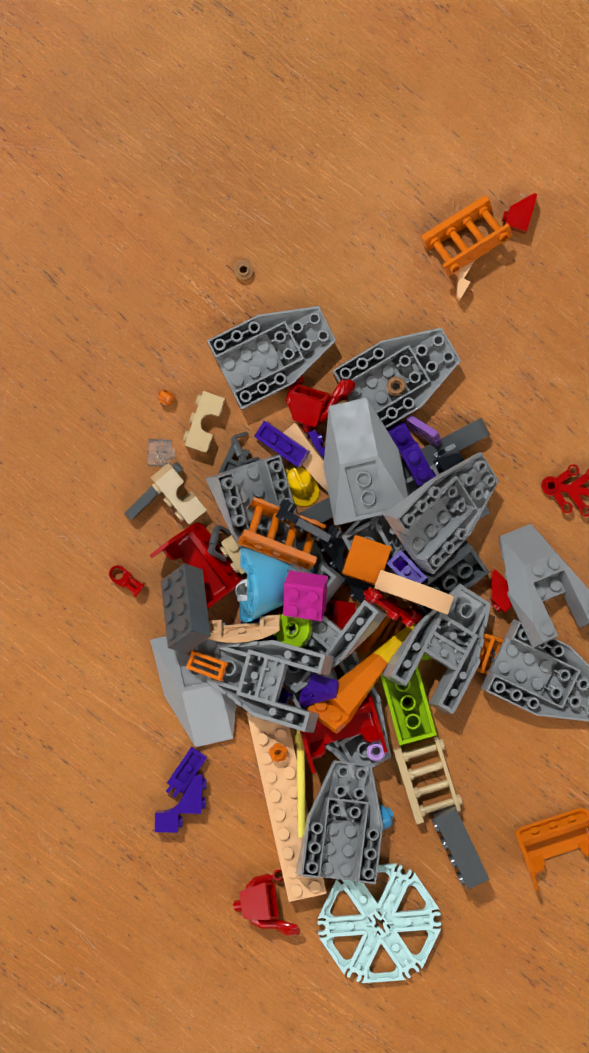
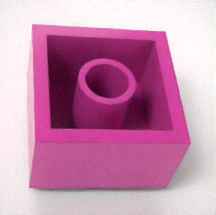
M289 570L284 582L283 616L322 621L326 611L328 576Z

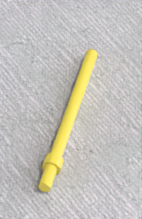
M297 730L295 744H297L298 837H303L306 826L305 748L300 730Z

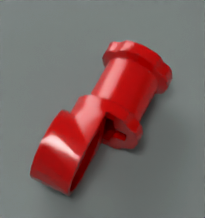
M115 565L109 571L110 579L120 587H125L131 591L134 597H137L146 584L135 579L132 576L133 574L121 565ZM115 568H120L123 571L121 579L113 577L112 572Z

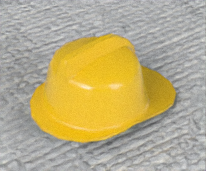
M293 463L285 468V473L294 503L304 507L312 505L319 496L317 481L303 465L301 468Z

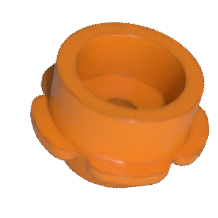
M165 389L157 393L160 403L166 406L174 403L175 395Z
M275 743L269 749V756H271L272 761L282 762L287 758L288 750L285 745L282 746L281 743Z

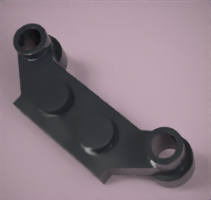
M284 498L275 516L284 522L286 520L291 521L295 524L294 528L302 533L305 530L310 532V537L319 542L323 539V543L331 548H334L338 539H341L344 534L343 531L333 525L330 526L328 531H325L293 513L297 506Z

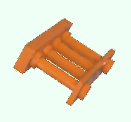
M486 195L421 235L426 249L429 251L435 248L446 262L442 265L447 277L459 272L461 268L499 244L508 241L513 236L508 223L501 227L490 214L492 207ZM481 217H484L495 231L487 237H484L473 223ZM465 227L470 230L478 241L469 248L457 233ZM448 238H452L462 251L453 258L441 244Z
M254 497L248 506L249 510L254 511L249 530L244 529L237 544L309 572L317 559L316 556L310 554L314 541L310 537L311 533L308 532L303 551L293 548L297 531L294 528L295 524L289 520L284 522L275 517L280 509L279 506L268 503L264 499ZM296 514L299 517L318 526L319 528L323 530L325 529V524H322L317 520L309 519L302 515ZM261 515L272 518L267 537L256 533ZM279 521L290 525L285 544L274 540Z

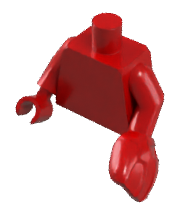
M301 375L297 381L289 386L286 404L292 414V419L302 423V430L304 432H311L314 430V427L328 419L329 406L346 400L355 390L356 384L352 380L342 379L331 395L330 393L301 385L304 382V376Z
M278 869L272 875L268 873L254 877L246 885V889L240 891V900H236L233 903L234 910L236 912L242 911L243 918L249 919L251 924L260 929H276L279 933L286 936L299 935L300 929L297 924L280 920L276 887L275 882H272V880L276 882L283 881L284 878H275L276 873L282 871Z

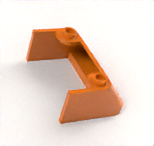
M574 809L522 826L516 831V838L535 891L539 890L535 875L545 870L544 859L578 848L581 849L585 856H589V811L587 809Z

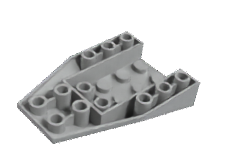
M319 306L260 314L207 340L242 411L292 385L336 341Z
M437 328L383 340L332 370V373L338 383L342 379L354 381L356 388L348 397V400L353 401L367 397L385 428H388L421 408L461 362V359L443 329ZM392 377L402 378L406 384L404 393L399 396L389 394L386 388L388 380ZM394 383L392 388L398 390L400 386L398 383Z
M367 397L329 406L324 472L334 525L383 515L410 495L399 449Z
M479 452L435 476L384 513L383 516L419 570L434 574L472 533L499 480L484 455Z
M280 455L268 456L205 478L237 543L244 529L249 530L254 511L249 510L248 506L254 497L264 499L266 502L281 507L280 503L283 498L294 504ZM261 515L256 533L267 537L272 518ZM279 521L274 540L285 544L290 525ZM295 535V539H294L293 546H292V547L295 548V549H296V535Z
M513 619L481 689L537 716L589 721V664L570 645L555 638L532 648L521 622Z
M166 636L150 639L164 696L194 746L199 747L233 739L236 703L207 682L208 676L186 668L192 650L214 657L217 644H227V642L206 639L188 653L169 649ZM196 655L194 657V659L200 660L210 665L212 664V661L204 659ZM192 663V666L210 672L209 668Z
M333 760L308 814L295 874L304 877H323L376 884L383 823L372 765Z

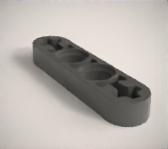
M178 462L172 465L178 475L184 469ZM151 486L124 515L132 521L158 495V492Z

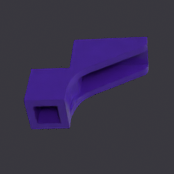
M400 421L387 428L417 486L434 478L435 476L418 443L414 441L406 424Z
M197 773L194 776L180 802L175 807L155 812V832L178 833L179 828L183 827V816H179V813L202 814V809H206V797H203V790H206L207 778H203V773Z

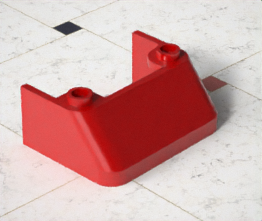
M196 522L165 542L150 557L153 558L163 551L170 560L176 561L181 558L185 564L203 569L208 609L233 591L236 585L242 581V577L239 572L236 574L228 557L226 561H221L208 553L211 534L203 524ZM217 544L215 551L225 556Z
M369 694L351 721L337 734L318 720L314 733L300 731L312 774L316 773L313 759L325 754V744L362 734L363 739L367 742L380 740L384 753H388L373 699Z

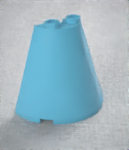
M241 548L240 567L247 573V601L240 602L239 619L242 622H251L283 606L284 582L289 570L313 574L314 567L308 572L254 550Z

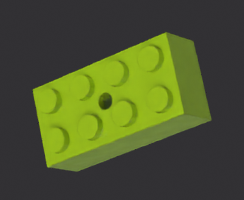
M418 665L407 686L397 685L381 675L380 678L398 744L403 745L436 736ZM405 698L410 699L411 702L409 705H405L403 703V700Z

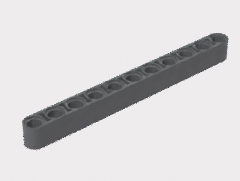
M480 418L441 438L442 444L438 448L430 444L421 450L429 466H432L435 460L433 454L441 449L454 444L460 451L489 436L490 433L483 419ZM402 460L405 477L407 479L412 475L410 474L408 468ZM327 498L298 514L323 523L333 517L330 499Z

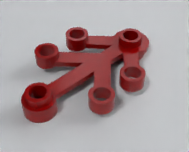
M575 464L569 465L567 470L557 477L548 476L543 479L541 483L542 491L547 495H553L561 506L560 509L563 513H570L573 510V506L570 502L565 501L560 491L569 494L579 508L581 516H589V513L587 515L582 513V509L586 507L589 510V506L585 505L579 496H589V488L580 487L589 480V469H587L584 475L569 485L561 483L568 477L579 473V467ZM572 466L576 468L575 474L570 472ZM549 482L554 483L553 489L548 488ZM565 504L570 506L569 511H564L563 506Z
M372 587L363 592L366 601L373 605L378 603L388 611L387 615L395 621L401 616L403 618L401 620L402 623L408 627H411L413 623L418 624L425 617V614L415 607L408 611L397 606L399 602L391 596L384 600L385 595Z

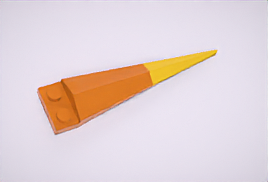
M413 623L411 627L406 626L338 680L339 686L336 698L312 704L308 711L318 713L317 720L337 734L351 721L372 687L386 669L392 656L417 624Z

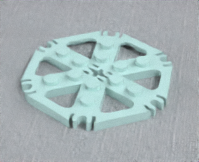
M397 863L378 864L377 873L385 872L389 875L388 883L378 903L364 883L342 879L343 883L336 879L319 913L318 919L325 918V920H318V925H325V929L318 931V935L327 934L324 937L319 936L320 940L344 975L348 968L347 977L350 978L353 972L358 974L357 982L361 980L362 975H364L361 983L406 980L402 972H405V975L410 978L409 969L414 968L418 973L419 968L416 963L423 968L441 930V927L433 928V926H441L440 921L435 922L433 920L435 916L441 915L440 911L432 912V910L439 909V907L415 872L411 878H409L412 873L411 869H408L406 874L401 873L403 867L401 864L397 867V871H394ZM408 886L416 887L426 902L425 907L421 910L396 911ZM340 891H345L361 914L334 916L331 914L330 909L337 894ZM373 915H375L376 918H378L379 920H384L383 928L385 929V932L382 928H380V926H374L376 924V921ZM426 930L428 937L419 954L411 953L398 932ZM362 935L352 958L348 960L341 956L333 944L334 937ZM380 944L383 945L396 964V968L392 972L373 973L369 969Z

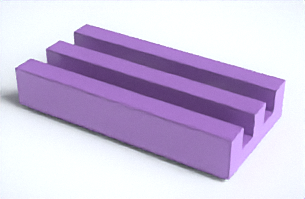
M412 415L407 417L406 421L410 431L437 448L442 444L438 431Z

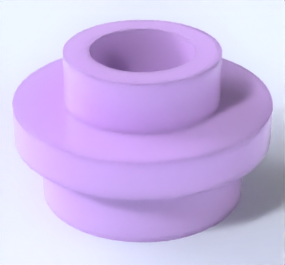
M372 742L367 747V755L373 761H380L386 755L381 742ZM376 747L380 749V753L377 755L372 752Z

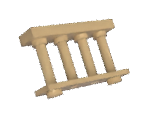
M437 735L433 736L435 743L407 752L406 750L402 751L401 747L393 749L416 824L423 823V817L428 813L454 805L457 811H461L460 805H463L460 794L456 795L442 752V750H445L443 740L438 739ZM438 751L439 762L414 770L407 769L405 762L409 761L408 759ZM440 769L444 770L446 780L418 789L417 787L413 788L411 780H414V777ZM449 787L452 798L425 807L423 805L419 806L417 799L421 795Z

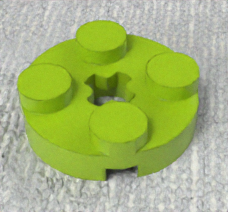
M280 614V630L274 633V636H276L279 642L304 647L311 637L312 621ZM295 624L296 632L291 635L289 627Z

